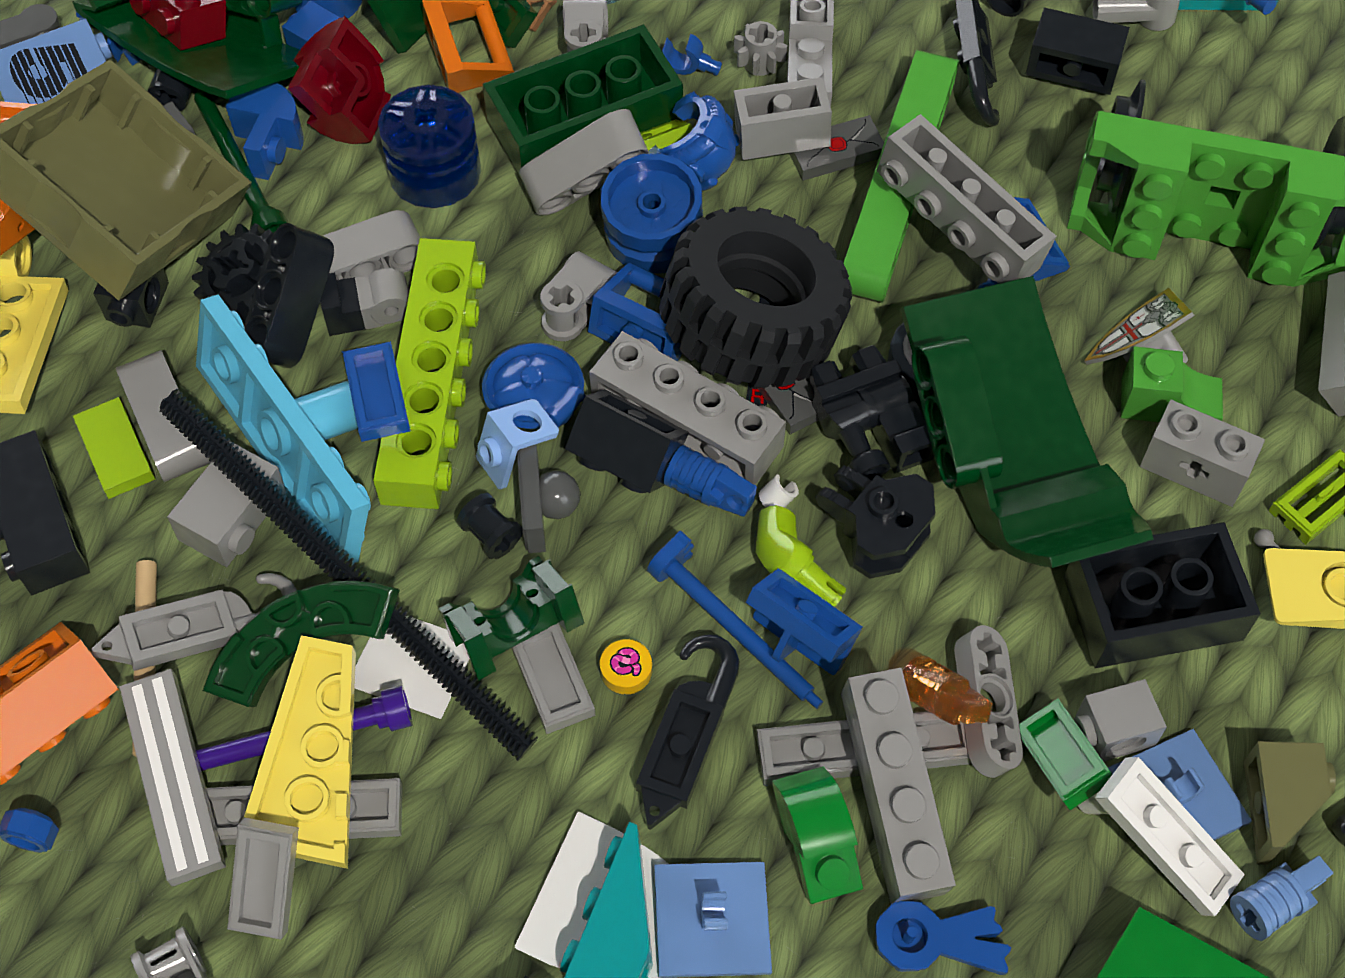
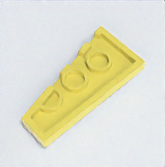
M301 635L244 818L299 827L296 858L348 869L356 652L352 645Z

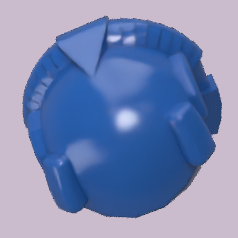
M692 92L676 102L672 113L683 121L692 118L698 120L696 126L680 141L663 149L658 148L656 145L649 150V154H665L680 159L695 172L702 186V191H706L717 185V179L727 172L735 158L736 147L740 144L739 136L734 133L733 120L725 113L721 103L710 95L700 97L695 92Z

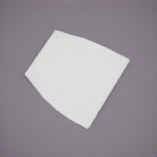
M581 812L576 814L515 944L517 950L549 965L561 967L564 953L572 939L580 941L588 922L582 918L591 890L594 887L601 889L609 872V869L604 868L608 848L615 836L623 838L624 833ZM641 844L653 966L648 978H659L654 865L668 863Z

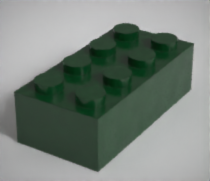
M642 24L483 83L487 120L519 174L520 169L525 164L610 112L621 109L630 110L640 133L675 119L681 120L672 111L676 102L683 98V83L646 26Z

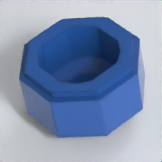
M27 808L5 811L0 823V838L4 842L20 849L37 853L51 850L59 828L49 816Z

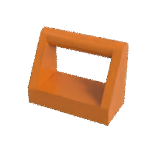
M421 0L423 21L449 95L482 87L483 83L514 72L489 0ZM477 16L493 63L461 62L448 23Z

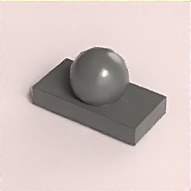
M537 444L517 451L522 529L525 549L528 550V553L546 552L543 516L557 520L570 516L578 507L581 496L576 480L564 471L553 470L540 476Z

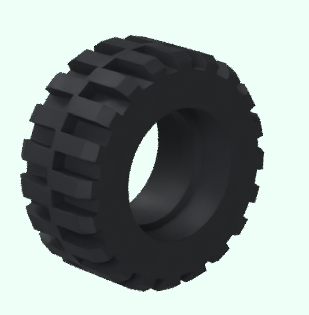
M746 206L733 207L727 213L720 209L690 224L687 231L681 234L676 244L659 295L661 299L659 305L660 315L664 324H666L665 329L673 343L679 342L681 344L679 349L690 361L697 360L701 363V370L712 376L716 372L727 377L725 382L735 385L747 382L751 383V388L765 389L769 387L770 383H774L777 388L794 384L795 380L801 381L808 378L811 374V369L815 365L824 363L827 360L851 308L852 286L843 261L836 260V250L829 242L823 243L819 240L818 232L809 226L806 228L796 224L795 218L784 214L782 218L771 214L772 210L764 208L748 211ZM734 288L746 289L761 294L777 306L753 301L737 292Z

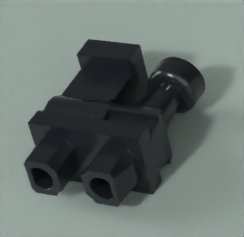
M872 345L860 349L852 355L850 365L855 374L843 378L835 361L830 360L815 365L811 369L809 380L814 393L812 406L816 411V421H820L823 432L828 438L842 440L853 458L848 465L851 469L872 481L876 475L882 477L890 468L896 474L934 459L935 456L925 417L915 401L909 383L901 375L902 369L897 359L886 362L876 346ZM872 429L882 451L871 449L865 431Z

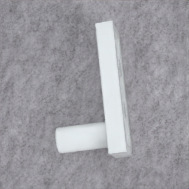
M1139 757L1125 758L1103 788L1078 805L1079 809L1086 814H1109L1200 915L1216 916L1245 875Z

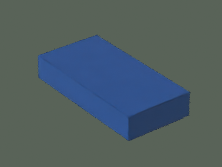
M391 341L343 351L361 442L410 432Z

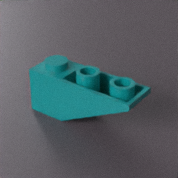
M629 822L623 838L615 836L608 848L604 868L609 869L602 888L594 887L587 898L582 918L588 922L580 941L572 939L564 953L560 972L566 974L564 978H648L653 966L641 841L637 824Z

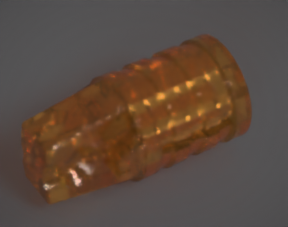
M918 656L912 659L903 669L911 702L923 707L936 717L952 725H959L960 722L974 724L975 722L986 723L989 721L993 703L972 689L969 680L964 676L955 673L928 656Z

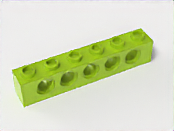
M419 239L396 360L411 431L381 438L373 480L380 505L439 509L442 491H450L452 463L447 462L449 448L456 449L458 446L459 420L454 418L456 407H464L466 380L461 377L463 367H470L472 363L473 341L468 336L470 327L477 328L479 300L475 299L476 289H484L486 278L485 261H478L475 242ZM432 369H440V370H438V371L428 372L429 370H432ZM425 409H434L428 413H419ZM419 450L427 451L422 455H411L412 453Z

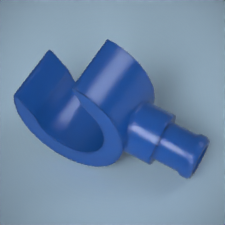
M690 34L685 49L687 54L678 52L673 47L672 42L666 38L662 52L676 74L688 75L698 69L702 72L708 71L713 73L715 76L718 75L722 62L713 60L710 55L703 53V44L695 35Z

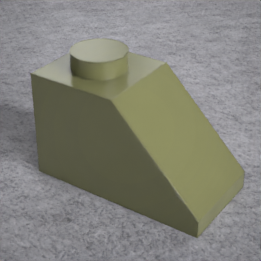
M1258 741L1244 759L1257 864L1268 865L1333 795L1336 787V773L1333 764L1326 760L1324 743Z

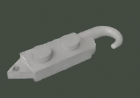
M265 573L259 574L256 577L257 583L276 586L281 590L283 596L297 590L289 579L279 574ZM222 589L118 616L119 624L92 647V655L95 658L130 664L133 671L224 647L235 633H239L261 612L252 614L247 603L240 596L232 592H223ZM105 647H110V648H111V649L108 650V651L103 650V648H105Z

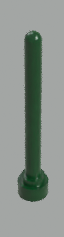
M203 90L197 91L194 95V101L224 159L252 182L244 195L253 213L250 228L255 223L265 231L269 229L274 233L279 226L289 223L281 210L269 206L211 94Z

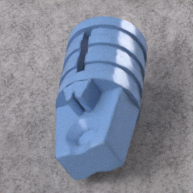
M1316 856L1295 871L1284 862L1268 872L1258 882L1246 888V890L1232 896L1230 899L1231 911L1238 924L1248 935L1256 940L1263 941L1294 917L1302 915L1315 906L1318 901L1311 892L1322 885L1333 874V871L1320 856Z

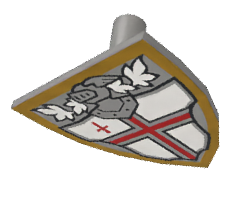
M1167 288L1113 327L1096 344L1084 362L1088 365L1121 355L1128 362L1133 347L1136 346L1182 351L1183 362L1186 363L1188 357L1171 330L1195 315L1170 288Z

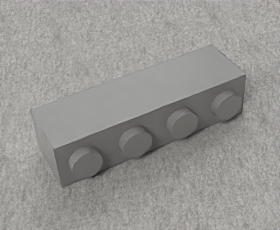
M902 668L848 677L841 696L890 904L899 901H918L943 896L955 887L956 884Z

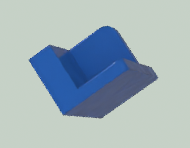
M779 568L753 586L746 600V603L755 609L753 614L754 620L780 638L772 654L774 660L781 662L796 649L831 675H835L841 670L863 628Z

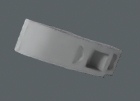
M790 0L787 82L823 77L831 107L834 0Z

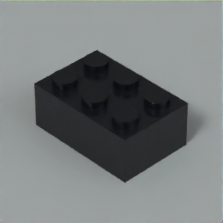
M1225 522L1153 535L1154 540L1069 563L1064 579L1095 669L1244 641L1261 613Z

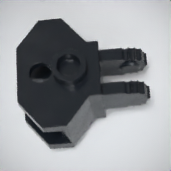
M844 465L833 476L835 477L836 484L856 500L852 502L840 493H836L835 490L825 487L815 496L818 505L826 513L828 512L830 516L845 525L843 534L851 538L854 569L869 579L900 573L930 537V523L936 514L933 484L918 474L887 480L876 475L871 481L861 473Z

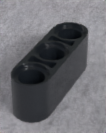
M284 223L279 226L270 240L244 323L245 332L254 344L262 346L267 355L268 363L283 368L296 366L305 352L334 257V245L330 239L291 223Z

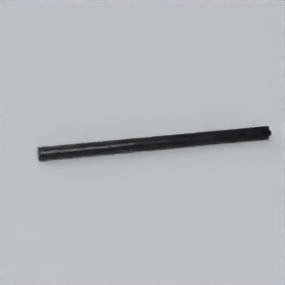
M179 389L172 390L170 395L162 400L159 412H162V415L166 416V419L171 421L170 423L175 425V428L180 429L179 432L184 433L183 436L188 437L187 440L192 441V445L197 446L196 448L201 450V453L205 454L206 458H210L209 461L214 462L213 465L217 466L218 470L223 471L222 474L227 475V479H231L232 483H236L235 486L240 488L239 490L244 492L245 496H249L248 499L253 500L252 503L256 504L257 508L262 509L261 512L266 513V517H271L270 520L275 522L276 526H280L279 529L284 530L283 533L287 534L288 538L293 539L292 542L297 543V547H302L301 551L306 552V556H311L310 559L315 560L314 563L319 565L320 569H324V573H329L328 577L333 578V582L359 581L370 583L372 576L369 575L365 578L367 571L361 574L362 566L356 570L358 562L353 564L354 558L348 560V553L343 557L345 550L342 549L338 552L340 545L335 547L336 541L331 542V536L326 538V531L321 534L322 528L318 529L317 523L313 525V519L308 521L309 515L304 516L305 511L302 510L300 512V506L295 508V501L291 503V498L287 499V494L281 493L282 489L277 490V484L275 486L272 485L273 480L268 481L269 476L264 477L265 472L260 473V468L256 469L255 463L250 464L252 460H247V455L242 456L243 451L238 452L239 447L234 448V442L229 443V438L224 439L226 435H221V430L217 431L216 425L212 427L213 422L210 421L208 423L209 418H203L204 413L199 414V409L194 410L195 405L191 406V401H186V396L182 398V392L177 394ZM397 601L386 633L388 635L392 634L391 638L396 639V643H401L400 647L406 648L405 652H410V657L415 656L414 661H420L418 665H424L423 669L429 670V675L434 674L432 678L438 679V684L443 683L441 687L447 688V693L452 692L451 697H457L455 699L456 702L461 701L460 705L466 706V711L471 710L469 714L475 715L474 719L480 720L479 724H485L483 728H489L488 733H494L493 738H499L497 740L499 743L504 742L502 746L508 747L507 751H512V756H518L517 761L522 759L539 737L537 736L532 740L531 737L534 733L531 732L527 735L526 733L529 728L527 727L523 731L524 723L517 726L520 719L517 718L513 722L512 719L515 714L513 713L508 717L510 709L503 712L505 705L499 708L498 705L501 701L498 700L494 703L493 701L496 696L494 695L490 699L491 691L485 695L484 692L487 687L485 686L480 690L482 682L475 685L477 677L471 681L472 673L466 676L465 674L468 669L466 668L462 672L463 664L459 667L456 666L459 661L458 659L452 663L454 655L447 658L450 651L448 650L443 654L442 652L445 647L442 646L438 649L440 642L438 641L434 645L435 637L429 640L431 633L429 632L426 636L424 635L426 628L420 632L422 624L420 623L415 627L417 619L411 623L412 615L406 618L408 611L406 610L402 614L403 606L397 609L399 604Z

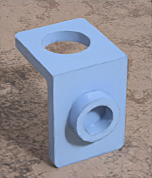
M535 399L487 412L481 438L478 442L476 458L499 490L506 488L517 451L556 438L559 428ZM520 415L530 416L538 421L540 429L534 432L522 431L515 426L513 419Z

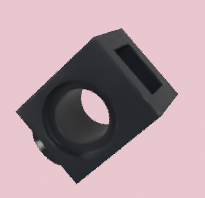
M162 268L121 300H117L99 283H97L93 294L107 321L123 327L136 325L150 328L169 282Z

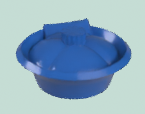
M525 343L505 350L490 363L482 382L483 398L490 411L535 399L558 428L570 420L577 406L583 402L586 396L583 392V373L576 360L566 351L545 343ZM520 415L513 419L516 427L540 429L538 421L530 416Z

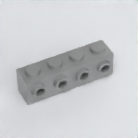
M921 114L888 137L877 172L883 177L887 185L896 189L913 204L922 217L929 219L938 227L956 248L963 250L975 261L991 280L1000 284L1026 278L1041 268L1057 236Z
M622 331L589 371L591 394L606 389L688 431L689 434L684 443L685 446L691 448L692 451L702 453L705 457L714 459L717 463L727 465L728 468L754 485L758 483L784 447L786 421L782 420L774 410L766 406H757L739 396L731 386L724 383L717 384L699 374L691 364L670 358L658 351L648 340L636 339Z

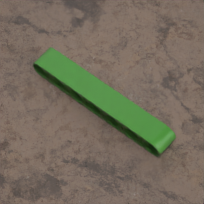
M916 50L844 260V265L849 275L848 279L852 286V295L882 303L885 300L915 206L896 189L887 185L883 177L877 172V168L888 137L921 114L940 130L959 66V60L920 50Z

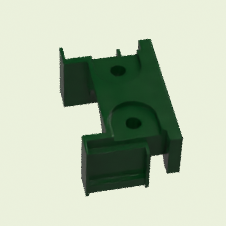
M539 556L529 560L522 575L513 579V590L510 597L498 608L481 610L472 601L463 606L447 603L439 608L449 636L457 647L464 643L478 680L497 671L492 658L549 627L560 623L568 633L585 624L572 584L568 585L552 567L550 559L543 562Z

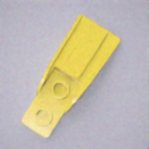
M1268 548L1264 551L1263 558L1272 611L1277 624L1345 629V551Z

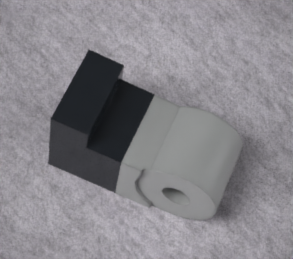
M383 268L366 276L337 280L335 272L329 273L320 300L329 336L382 327L385 324L403 320L409 297L407 280L403 272L392 268Z

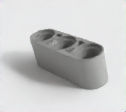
M621 109L604 115L531 160L520 169L519 174L536 213L543 216L550 215L568 207L603 186L608 174L622 161L640 154H649V151L631 111Z
M400 210L387 212L323 235L330 239L334 245V257L329 273L335 272L337 280L366 276L383 268L397 269L403 273L413 270L421 237L409 213Z
M162 350L116 367L115 369L163 481H169L210 464L209 458H206L205 454H202L201 450L196 448L197 446L192 445V441L187 440L188 437L183 436L184 433L179 432L180 429L175 428V425L171 424V421L167 420V417L163 416L162 412H159L162 400L167 398L172 390L178 389Z

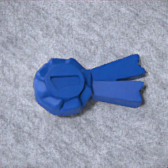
M899 901L891 904L879 917L875 925V942L878 954L900 972L925 970L940 955L989 972L1006 975L1008 973V966L1004 958L1011 951V947L1006 944L977 940V938L996 937L1003 931L1002 927L994 920L996 910L993 906L940 920L922 902Z

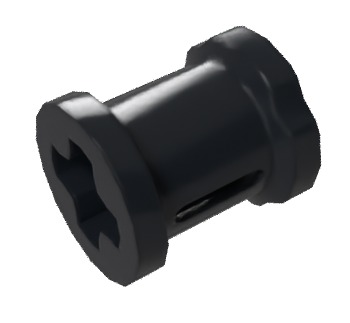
M488 493L480 494L470 500L461 509L456 521L463 531H470L484 545V554L489 559H499L505 556L515 547L523 534L522 526L518 522L509 521L496 508V500Z

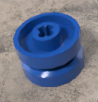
M640 154L622 161L608 174L601 188V211L604 220L605 239L612 255L624 266L630 262L653 274L667 272L681 234L687 231L690 224L703 217L702 186L695 172L680 159L665 154Z

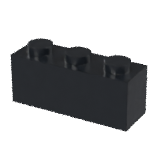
M35 430L0 443V541L5 539L8 551L1 553V559L10 580L14 582L20 579L31 596L90 573L51 457Z

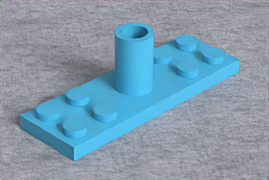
M219 294L201 299L196 367L259 457L279 468L286 490L285 493L288 498H291V502H296L295 508L300 506L299 511L304 510L303 515H309L308 521L313 519V525L317 523V528H322L321 534L326 531V538L331 536L330 541H336L335 547L340 545L338 552L342 549L345 550L343 557L348 553V560L354 558L353 564L359 562L362 542L365 538L364 531L368 511L371 508L370 499L365 488L360 483H355L345 470L339 452L334 447H329L325 440L358 429L348 380L294 399L269 365L267 355L262 346L254 344L245 332L243 322L238 313L230 311Z

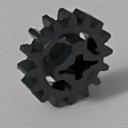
M255 223L250 230L243 224H237L234 235H230L225 230L221 231V242L217 245L208 242L206 247L210 251L207 257H197L196 262L203 268L202 271L192 275V280L199 285L193 292L194 295L201 300L219 294L229 310L237 312L242 322L245 323L268 246L274 233L269 229L265 231Z

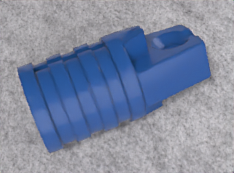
M685 445L680 446L675 452L664 476V485L675 488L678 492L687 494L695 500H700L701 503L707 506L718 507L745 517L755 501L756 485L739 476L728 468L727 465L717 463L714 459L705 457L697 451H692L691 448Z

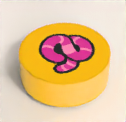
M630 639L618 640L610 644L603 651L600 658L602 680L610 690L619 694L627 695L641 691L649 683L652 676V658L648 649L641 643Z

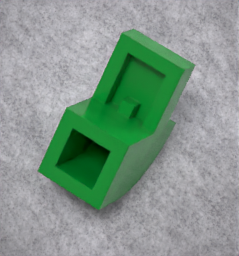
M822 766L773 780L772 784L783 832L794 845L805 897L809 903L814 904L862 890L863 884L854 846L858 845L854 826L844 797L833 776Z

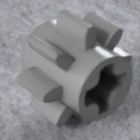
M764 21L754 22L750 25L746 24L745 36L736 35L734 37V53L737 54V66H744L754 76L776 73V61L786 62L788 45L784 44V31H777L772 24Z

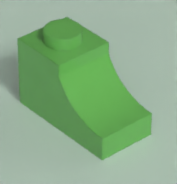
M1133 347L1121 378V418L1160 422L1170 400H1174L1218 420H1223L1222 378L1208 376L1188 367L1183 362L1182 351Z

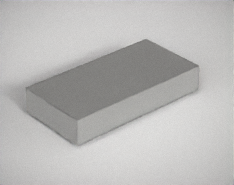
M559 623L511 648L546 735L596 716L594 705Z
M244 818L238 824L228 930L275 939H282L288 932L299 827L251 818Z

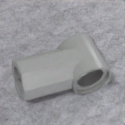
M1093 0V19L1110 23L1140 22L1147 29L1162 31L1170 28L1175 23L1180 0Z

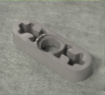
M980 625L960 637L955 644L954 651L968 755L978 772L986 777L996 778L1014 769L1021 763L1023 748L1006 642L992 627ZM981 689L986 690L993 697L996 704V712L989 710L982 702L980 696Z

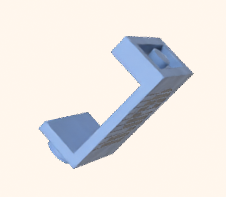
M83 19L0 49V92L4 101L29 104L46 102L57 96L67 84L106 62V59L111 58L112 54L102 32L93 34L87 19Z

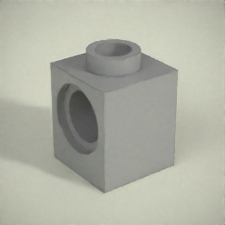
M1145 679L1086 695L1074 718V721L1103 762L1156 746L1167 728Z

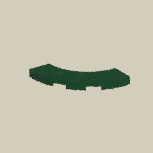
M335 581L303 590H296L275 600L261 609L260 614L253 618L239 633H235L214 663L202 691L247 707H257L261 694L274 673L286 660L296 653L301 635L325 639L332 636L354 634L384 639L400 589L368 582Z

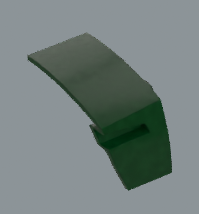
M129 0L72 1L79 15L87 19L91 25L123 48L155 68L191 86L225 99L293 77L299 68L293 60L300 49L282 42L278 13L298 6L302 3V0H226V38L181 51L140 15H137L132 9Z
M1034 276L900 308L912 350L911 363L940 477L948 488H960L972 520L980 534L1008 554L1022 561L1050 568L1154 540L1151 528L1133 508L1124 481L1109 464L1100 466L1059 362Z

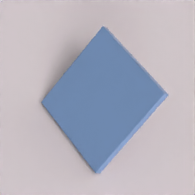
M1194 729L1132 756L1139 757L1214 841L1252 822ZM1122 761L1108 767L1112 775Z
M764 862L654 865L659 978L772 974Z

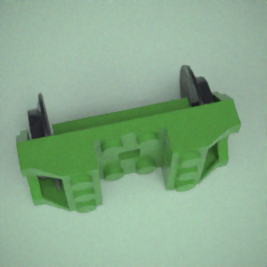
M1140 79L1130 97L1117 96L1115 98L1111 113L1104 111L1096 112L1088 133L1085 153L1083 154L1077 176L1067 229L1081 231L1110 252L1155 260L1165 233L1183 238H1195L1221 243L1230 247L1251 249L1247 278L1265 281L1273 285L1296 287L1328 279V275L1345 271V116L1337 120L1329 134L1323 152L1141 119L1146 90V82L1143 79ZM1095 176V190L1108 194V204L1089 201ZM1326 235H1335L1331 247L1321 245Z

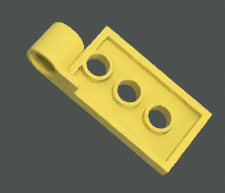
M25 236L0 256V334L3 330H11L7 335L0 337V413H26L69 292L64 278L28 277L32 265V249L28 236ZM24 296L14 303H5L12 297Z

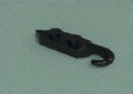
M955 0L958 17L953 19V26L962 46V49L957 50L959 64L963 72L968 75L971 97L980 117L987 125L996 126L1000 120L999 111L992 109L988 95V89L992 88L993 83L997 82L988 17L980 7L978 0Z
M704 634L694 637L684 645L679 654L682 660H687L693 652L699 649H710L718 654L720 665L713 683L688 681L679 685L673 691L636 782V791L642 793L646 823L649 830L658 825L679 807L687 809L738 677L740 661L736 649L728 640L717 635ZM656 810L659 814L652 816L650 812Z

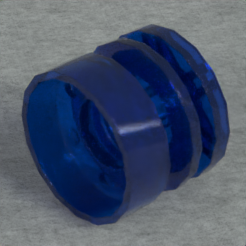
M435 85L411 87L393 96L382 108L378 120L391 187L401 199L419 207L439 208L453 205L466 198L477 186L481 174L480 156L471 105L461 94L447 87Z

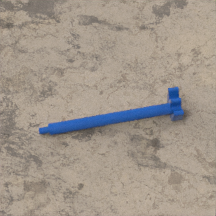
M680 530L653 557L647 567V571L658 582H662L668 577L674 580L801 701L806 699L812 706L818 709L823 701L813 692L815 688L784 659L781 662L772 658L774 650L683 566L693 556L691 550L694 548V545L691 543L692 540Z

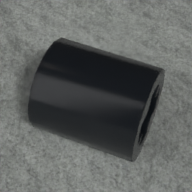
M156 68L148 92L162 106L172 101L178 110L182 111L187 105L194 86Z

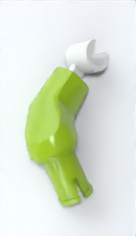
M777 474L759 492L760 501L766 508L759 512L756 554L770 574L778 568L835 607L842 599V595L845 594L847 588L824 572L813 561V550L797 539L796 515L785 507L799 494V490L793 481L783 488L779 481L780 476Z

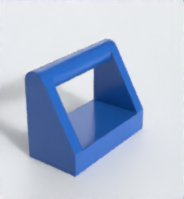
M629 262L593 295L588 327L589 333L612 344L623 331L636 339L648 340L658 351L676 361L682 355L679 349L681 344L679 342L673 343L665 329L666 324H664L661 315L624 297L631 284L659 297L664 281L663 278Z

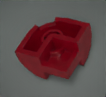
M344 16L325 25L300 49L293 60L299 68L288 90L311 112L306 123L320 134L343 143L362 144L372 141L388 108L391 94L385 92L384 78L379 66L384 61L365 36Z

